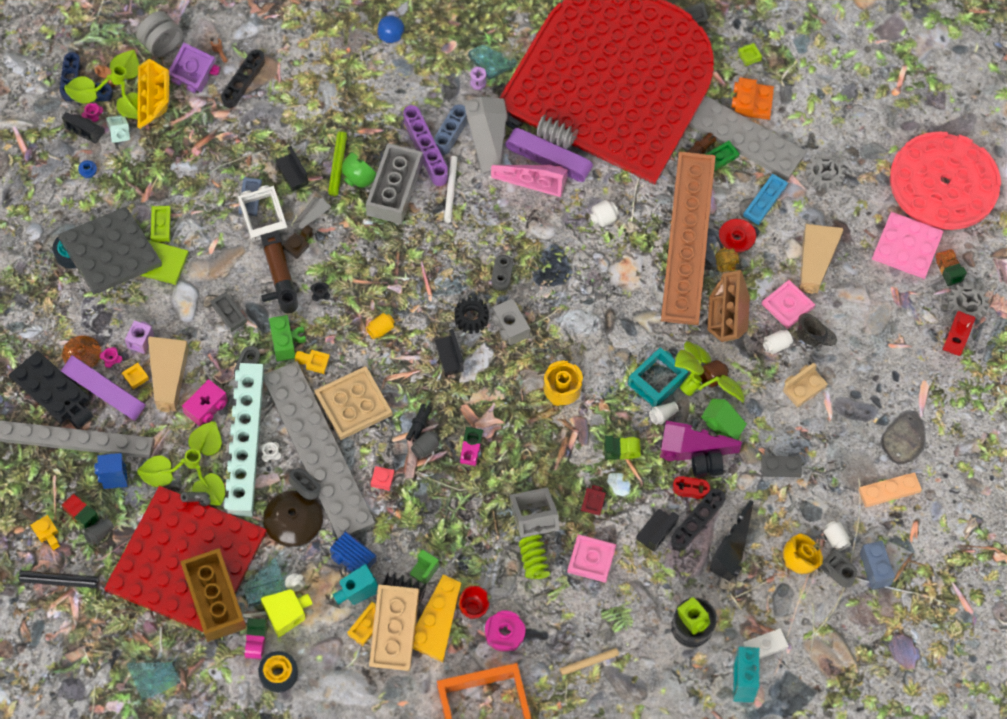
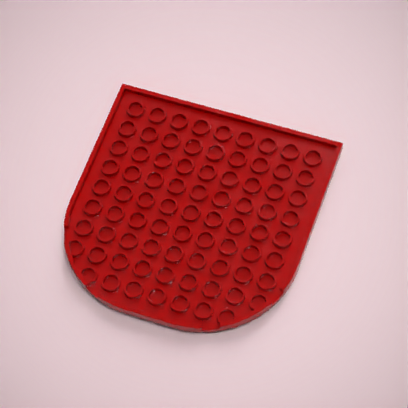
M564 0L562 3L557 4L546 18L499 98L504 99L506 110L511 113V116L535 128H538L542 116L546 115V121L552 117V124L559 120V127L565 123L566 130L569 126H572V133L578 129V134L572 144L573 146L656 185L710 88L714 70L713 50L702 26H699L685 10L665 0Z

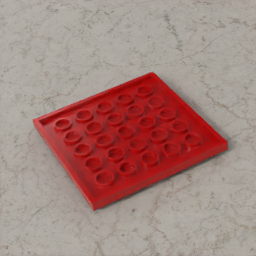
M159 486L104 589L106 592L204 632L180 561L219 548L234 593L236 594L267 530L211 506H202L200 502H183L181 494Z

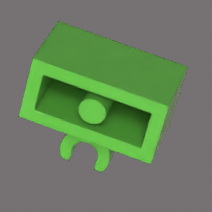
M288 315L269 318L276 361L295 359L293 342H306L305 336H298L300 333H304V327H298L291 331Z
M712 399L701 416L706 422L707 427L712 429L716 435H723L738 440L747 425L726 399Z

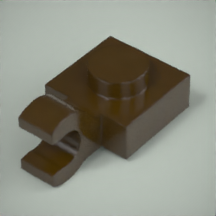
M306 225L300 235L294 233L282 245L283 249L298 259L309 247L307 241L313 237V229Z

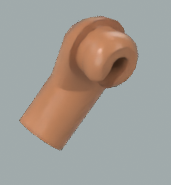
M98 65L95 68V73L99 77L106 79L107 75H111V70L109 67ZM111 80L108 81V84H109L111 87H116V86H117V85L113 84V83L111 82Z

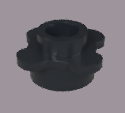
M322 282L313 284L310 287V290L313 292L312 300H328L330 298V293H328L329 285Z

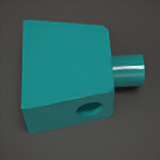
M365 564L341 579L339 583L342 589L332 595L338 605L346 600L355 605L376 595L379 584L369 567Z

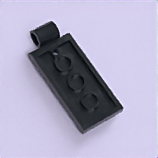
M38 350L8 375L17 386L60 425L69 419L76 429H80L94 417L89 409L84 406L90 400V397Z

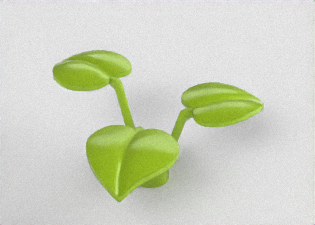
M135 50L126 51L114 57L110 63L111 75H107V78L97 88H95V83L90 78L81 76L74 78L64 86L66 93L79 103H92L97 98L96 92L111 80L113 84L121 85L123 98H119L116 103L117 111L123 117L138 119V94L131 92L126 96L124 81L125 79H134L138 76V66L140 64Z
M686 341L684 343L685 350H680L675 358V367L684 368L691 372L680 385L681 391L688 396H692L697 389L701 391L704 387L718 381V385L723 390L744 403V394L740 385L728 376H717L701 384L702 378L699 375L704 373L701 363L707 364L711 362V357L701 346Z
M215 421L203 424L191 433L188 440L191 449L186 451L185 459H181L173 469H171L170 460L161 455L149 458L137 469L138 475L147 484L153 487H165L172 482L173 477L171 473L175 472L183 464L190 469L196 468L200 480L194 483L192 492H207L211 500L209 505L220 506L224 501L225 487L221 478L214 473H209L203 478L199 466L201 460L200 453L205 456H211L216 454L221 448L222 439Z

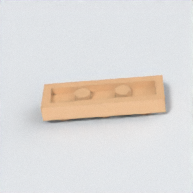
M915 472L859 488L865 508L921 493L922 491Z

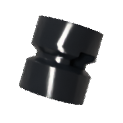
M720 450L708 451L707 455L704 452L692 453L691 462L695 478L707 477L708 473L712 476L723 475L724 467Z

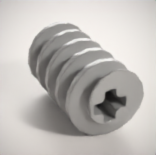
M543 115L538 124L537 136H543L544 140L550 139L551 143L556 142L557 146L563 145L564 149H568L575 141L578 129L572 133V126H569L566 130L565 123L559 127V120L552 124V117L546 121V115Z

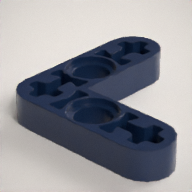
M74 52L67 53L63 58L60 94L66 101L75 100L66 94L64 86L73 79H66L65 77L71 73L75 75L74 78L80 76L81 61L79 55ZM74 59L75 61H73L72 68L69 62H71ZM95 83V88H97L101 83ZM106 83L96 92L97 98L95 101L106 102L111 100L113 97L112 87Z

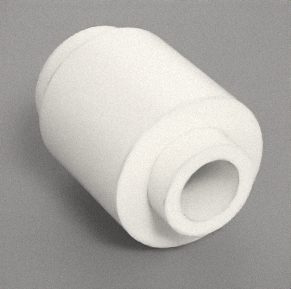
M780 330L766 336L763 347L766 352L775 354L788 348L793 343V339L788 330Z
M832 521L825 526L824 534L833 549L840 552L851 545L850 537L841 522L836 523V521Z

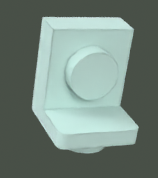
M122 115L106 117L113 143L130 140L129 126L125 117Z

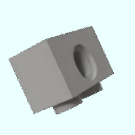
M513 298L492 307L491 320L495 326L498 325L503 341L506 340L509 346L530 337V327ZM511 321L513 324H506V322Z

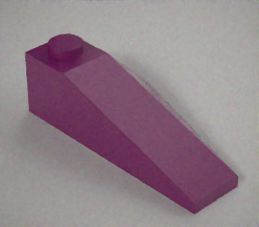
M666 420L660 458H664L667 461H681L691 459L692 453L704 452L705 455H707L708 451L720 450L722 455L740 452L742 441L723 435L714 437L707 430L702 429L699 432L692 430L691 425Z

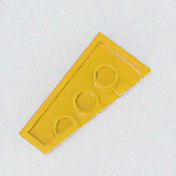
M444 574L415 626L413 649L442 663L444 662L461 588V582Z

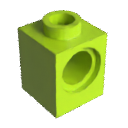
M694 597L677 608L679 618L693 635L705 630L710 624L708 613ZM693 616H699V617L696 618V619H692V618H691V617H693Z

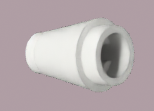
M675 402L655 406L649 411V417L655 425H662L666 420L679 412L678 405Z

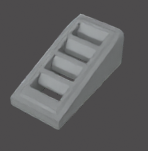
M314 197L295 220L293 226L300 229L304 228L329 210L331 206L323 198Z

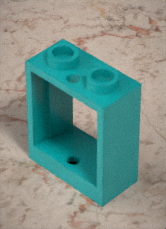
M660 347L629 376L628 386L652 407L661 405L680 387L687 378L689 371L684 368L675 367V359H673L672 354ZM657 360L662 361L677 374L659 393L640 377Z
M738 647L733 661V702L753 703L759 690V648Z

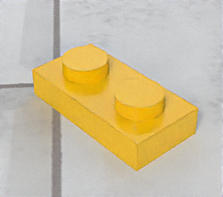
M373 602L369 604L347 632L349 637L363 647L373 635L376 604Z

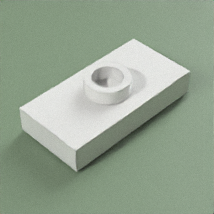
M781 629L743 642V647L759 648V659L786 650L789 647Z

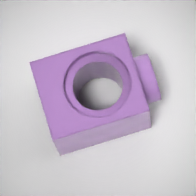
M134 320L125 338L127 348L145 354L149 347L148 338L154 337L152 326L146 322Z

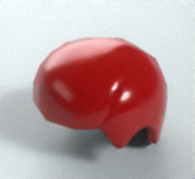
M469 586L460 595L459 608L467 618L478 619L484 616L489 608L490 603L487 591L480 586Z

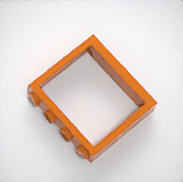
M514 663L438 680L437 689L444 719H452L446 693L514 678L523 717L524 719H531L518 664Z

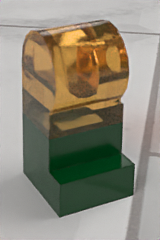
M952 249L936 253V262L947 286L963 282L967 272L964 267H961L955 252Z

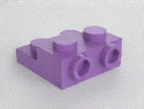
M183 43L169 69V77L172 78L170 81L178 86L181 83L186 85V89L192 93H196V91L202 93L210 78L208 74L216 58Z

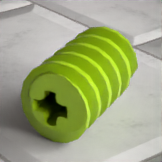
M540 534L528 536L519 541L525 577L528 579H543L550 576L549 571H544L549 568V565L543 564L547 561V557L541 556L546 553V550L539 549L544 546V542L539 541L543 538Z

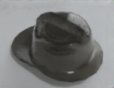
M807 313L799 316L797 333L804 343L811 346L819 344L833 346L837 343L836 335L815 316Z

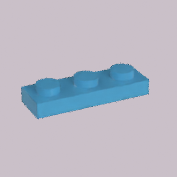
M772 174L745 210L743 217L760 225L786 189L788 182Z

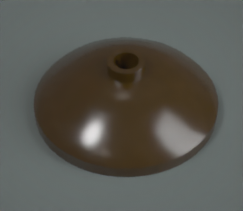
M291 490L278 494L268 503L264 511L263 522L267 534L273 541L287 547H298L309 543L318 535L323 524V513L316 499H306L297 490ZM291 511L296 512L295 515H289Z

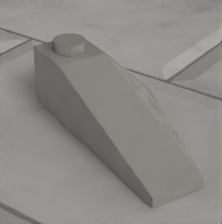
M478 97L464 102L481 169L483 174L491 172L492 165H502L503 140L506 134L505 124L508 114L504 99Z

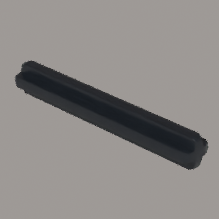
M21 570L18 577L19 581L23 583L97 588L99 585V578L97 576Z

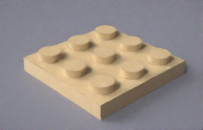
M366 366L314 390L318 401L340 440L393 415Z

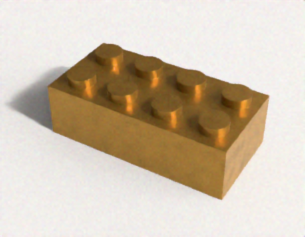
M218 548L180 561L206 641L210 642L246 629L220 549Z

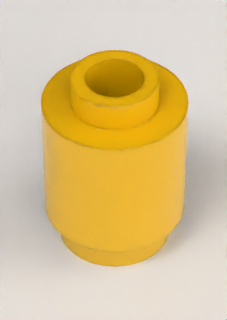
M382 313L370 321L365 328L369 336L375 340L394 328L393 324L395 322L390 314Z

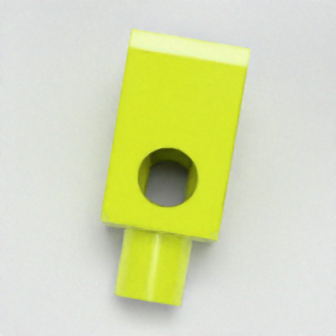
M293 589L261 598L262 606L278 638L302 623L306 619L303 609L313 605L308 593L297 598Z

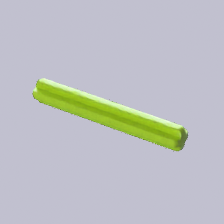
M339 131L337 133L328 189L329 196L336 197L339 193L347 140L346 132Z

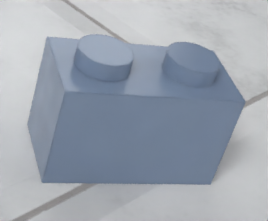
M883 541L863 545L859 554L871 589L891 586L895 575Z

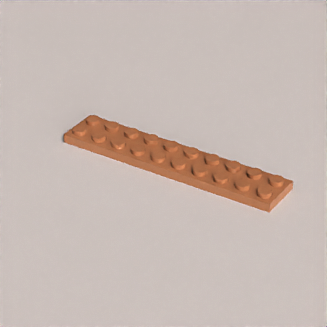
M679 152L661 312L662 322L699 325L715 155Z

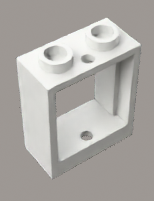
M269 185L258 188V191H245L240 194L241 196H238V203L251 243L261 240L260 235L274 231H279V234L287 232V225L274 186L269 187ZM271 196L279 222L253 230L245 204Z

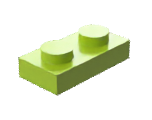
M152 206L150 239L154 242H170L171 206Z

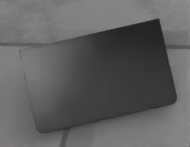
M289 146L287 147L288 155L275 160L293 192L308 185V177L293 148Z
M451 329L449 330L448 337L435 340L445 376L464 372L463 358L454 330Z
M658 509L638 533L636 540L655 552L678 523L679 515L675 512L668 515L661 509Z

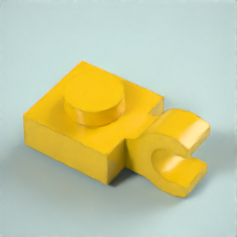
M312 349L310 354L301 351L296 352L295 362L298 361L300 365L306 364V370L325 374L330 354Z
M48 515L30 525L41 543L47 540L53 551L60 547L54 536L59 532Z

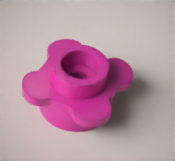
M89 103L85 106V112L82 113V117L97 122L99 115L103 113V108L98 107L95 103Z
M115 347L107 348L100 354V359L105 362L106 368H111L114 364L122 362V356L118 355V350Z

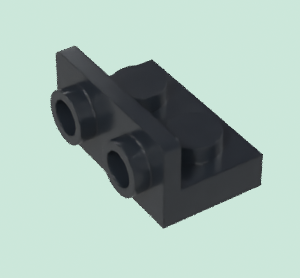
M65 112L62 116L65 129L95 144L105 132L103 127L77 114Z

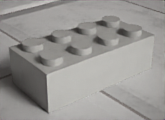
M387 143L366 202L367 216L398 224L403 223L423 165V152Z

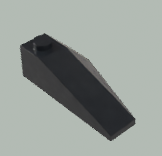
M751 500L737 520L738 524L734 523L728 536H725L716 550L709 569L729 582L733 577L737 578L743 568L740 564L754 503Z

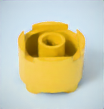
M564 360L556 361L548 367L544 375L543 390L545 396L553 405H568L579 399L583 375L579 367Z

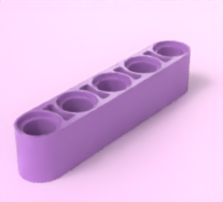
M409 105L403 111L404 125L416 150L423 152V164L431 181L436 186H443L448 181L447 165L420 110L414 105Z
M515 128L505 143L506 147L512 152L541 165L561 166L567 169V177L579 182L585 181L593 167L592 162L519 128Z
M73 355L70 356L61 369V372L134 421H136L146 406L136 397Z

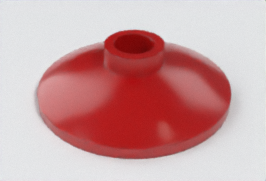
M731 219L721 226L719 239L726 249L733 252H744L754 245L756 231L749 222L743 219Z

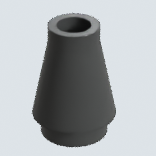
M107 518L102 522L87 527L83 535L86 541L93 546L94 544H99L114 528V525Z

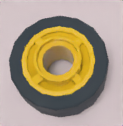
M270 652L260 661L258 667L259 678L263 686L269 691L276 693L285 692L296 683L298 677L297 664L294 658L287 652ZM280 668L283 670L280 675L273 674L276 669Z

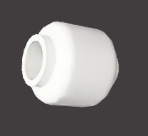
M603 200L592 206L590 218L594 224L605 227L615 222L619 213L612 201Z

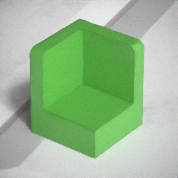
M422 549L418 554V562L410 572V576L422 584L428 583L439 568V559Z

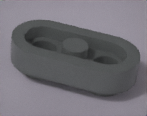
M500 255L494 261L492 286L497 291H505L510 286L513 260L507 255Z
M248 346L242 350L234 368V375L236 370H239L240 363L259 364L261 355L256 347ZM250 356H254V359L249 360L248 358Z
M294 469L290 472L289 483L301 496L309 500L319 496L321 487L307 471Z

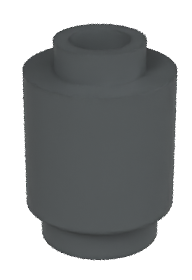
M426 431L413 442L411 450L419 459L426 458L440 445V438L435 432Z

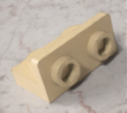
M812 363L810 366L805 365L797 375L789 376L784 382L783 392L797 408L828 385L815 370L817 366L815 363Z

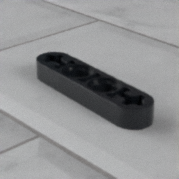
M253 50L248 54L222 92L221 101L226 108H233L237 105L263 67L265 57L261 50ZM246 69L253 71L250 75L243 74V71ZM240 82L243 86L235 88L234 84Z
M712 489L673 533L671 546L675 550H685L720 510L725 502V493L722 490ZM719 496V501L716 500L713 506H711L710 504L713 500V497ZM705 508L710 514L707 517H702L699 514V510ZM693 522L698 528L695 531H690L686 525ZM685 533L686 536L684 537L683 543L680 542L679 544H677V539H680Z

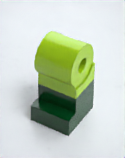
M605 436V460L640 457V439L636 437L613 438V436Z

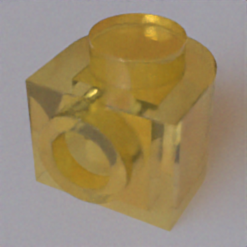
M723 248L715 254L718 271H735L736 264H739L738 252L735 253L734 249Z

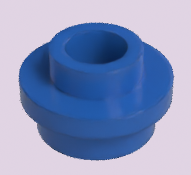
M90 160L81 162L78 166L79 174L84 178L93 177L97 171L96 164Z

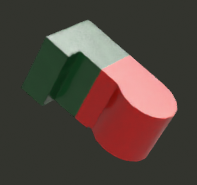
M72 494L61 504L66 513L85 531L87 527L100 521L97 512L83 503L75 494Z

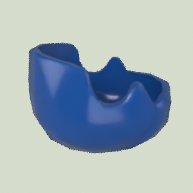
M388 15L383 17L378 23L377 35L382 41L387 43L400 41L405 27L403 21L397 16Z

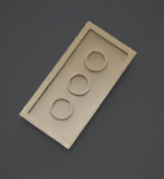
M378 585L369 667L411 671L420 589Z

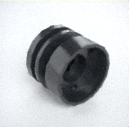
M701 598L695 599L708 613L710 624L705 630L693 635L679 618L677 608L689 599L682 601L677 606L671 622V631L674 638L686 647L704 645L711 638L717 623L716 612L713 606ZM693 616V617H691V618H692V619H696V618H698L699 616Z

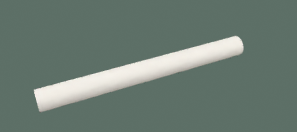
M457 156L450 157L444 222L450 223L452 219Z

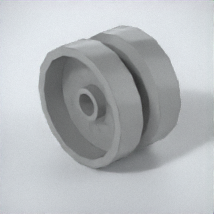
M158 11L152 13L141 22L136 36L140 43L154 57L160 58L171 53L179 45L183 37V31L166 12Z

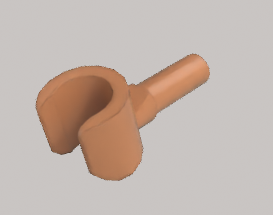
M217 38L219 44L216 45L211 41L212 50L221 56L224 63H227L228 60L223 53L221 40Z

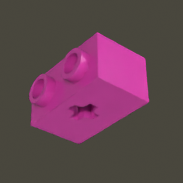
M208 379L182 405L183 412L198 426L207 424L213 419L214 414L218 410H222L226 406L228 401L226 392Z

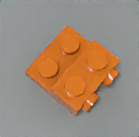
M739 77V81L734 84L733 93L737 94L732 99L731 108H735L734 111L744 117L770 120L774 86L757 84L756 79Z

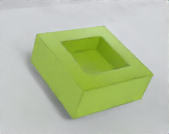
M754 43L738 49V55L745 66L762 60V55Z

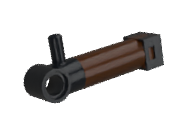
M279 231L260 235L262 247L276 291L262 295V301L267 302L278 299L282 312L287 314L293 313L298 308L297 294L294 289Z

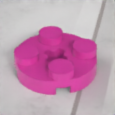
M503 610L488 618L485 624V637L488 645L502 652L518 649L525 637V625L520 617L512 611ZM504 627H508V631H510V634L504 636L501 632H499V630H503Z

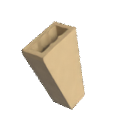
M812 224L805 225L799 289L807 294L818 293L840 242L843 228Z
M149 337L148 344L156 407L163 412L176 411L189 352L187 341Z

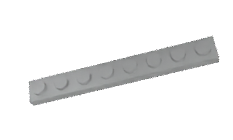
M0 421V442L105 454L122 453L123 456L151 458L154 444L152 437Z

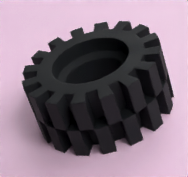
M468 297V301L464 298L462 303L458 302L457 307H455V323L458 325V328L460 330L463 328L464 333L469 330V334H472L473 330H475V333H479V329L483 331L484 326H487L489 321L487 304H483L481 299L478 302L477 297H474V300ZM471 310L476 311L479 317L476 320H468L464 316L465 313Z

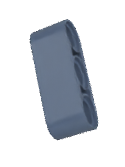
M458 104L452 107L435 135L434 141L441 155H447L451 151L467 124V114L464 105Z

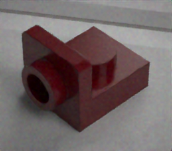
M593 484L591 488L587 487L581 511L598 516L601 515L607 493L603 491L604 487Z

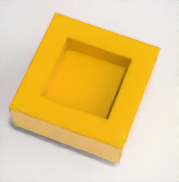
M139 363L122 372V376L133 390L149 380L148 375Z

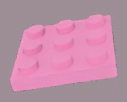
M891 212L872 260L925 279L944 231Z

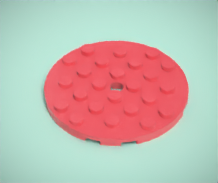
M930 132L911 139L898 151L890 170V186L899 206L916 221L937 229L957 230L973 226L989 215L1000 195L1001 177L992 156L983 147L980 148L974 144L972 139L960 134L955 136L948 134V132ZM947 178L950 182L947 184L940 181V179Z

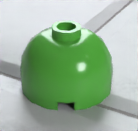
M350 152L342 164V173L346 177L344 181L351 187L354 185L359 188L370 186L374 182L377 173L367 163L360 159L358 160L356 154Z

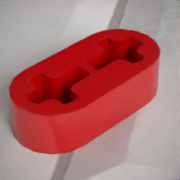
M679 476L674 480L672 490L678 496L704 499L710 492V485L703 479ZM680 483H684L683 490L679 489L678 485ZM699 486H703V493L699 492Z

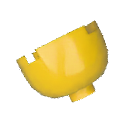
M799 533L796 536L794 535L784 545L783 558L788 569L798 574H809L822 565V552L820 549L816 550L813 546L816 543L810 537Z

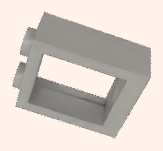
M548 487L509 495L511 512L520 538L560 530L558 513ZM547 506L549 510L522 516L520 512L522 510Z

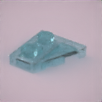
M483 44L468 52V57L477 67L485 69L486 77L489 80L516 67L517 64L516 60L512 59L510 61L503 58L502 53L493 51Z
M276 558L271 560V564L263 571L260 570L254 579L249 580L243 586L249 607L261 604V598L286 591Z
M172 663L126 664L142 700L181 683Z

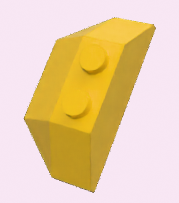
M151 59L138 66L137 128L140 129L166 113L169 103V70Z

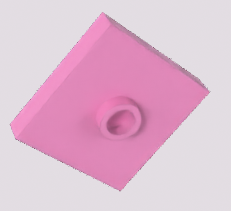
M790 280L786 281L762 301V305L787 329L815 308V304Z
M578 534L567 573L606 583L617 544Z

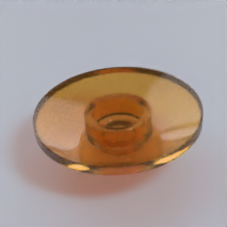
M77 336L70 339L62 351L65 364L70 356L73 355L91 368L97 364L101 354L98 342L89 336Z

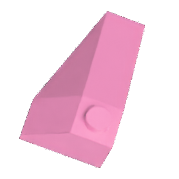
M492 165L491 178L558 197L562 196L568 176L567 169L553 165Z

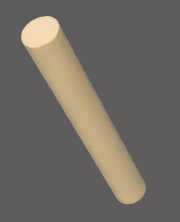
M617 648L561 667L559 670L563 676L619 656Z

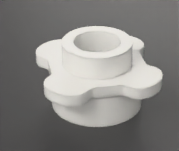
M268 442L261 445L260 450L263 452L262 460L264 462L281 458L278 450L280 447L279 443Z
M294 573L286 578L285 586L288 587V590L293 589L294 592H297L305 586L302 574Z

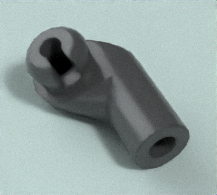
M183 492L181 494L183 502H200L202 506H207L211 503L210 495L207 492Z

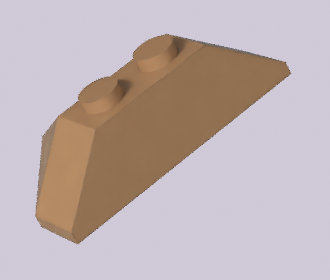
M741 270L723 273L720 282L709 296L707 330L721 342L739 339L748 331L750 295Z

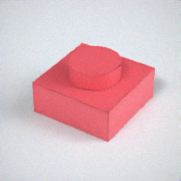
M375 466L371 487L390 491L395 471Z

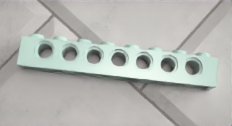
M240 363L239 370L235 372V381H238V388H234V399H237L236 406L232 408V417H235V424H231V435L234 438L233 442L229 443V454H232V461L228 460L227 471L231 473L230 479L226 480V491H229V497L225 498L224 509L228 510V514L235 517H253L264 379L263 364ZM246 383L253 384L251 387H245L244 385ZM244 401L252 402L250 405L247 406L242 404ZM243 419H250V422L247 424L241 423ZM242 437L249 438L246 442L239 441ZM246 455L247 459L239 460L238 457ZM240 473L246 475V477L243 479L236 478V476ZM237 492H243L244 496L241 498L235 497V494Z

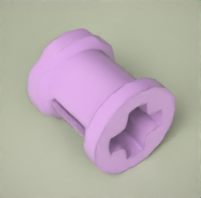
M482 67L473 68L470 72V85L474 90H481L486 86V71Z

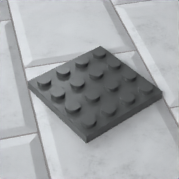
M127 207L58 234L60 242L93 295L162 266L160 258Z

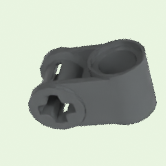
M832 549L830 555L823 560L820 568L840 586L845 588L851 587L855 582L857 569L839 551ZM848 573L851 575V578H846L842 574Z

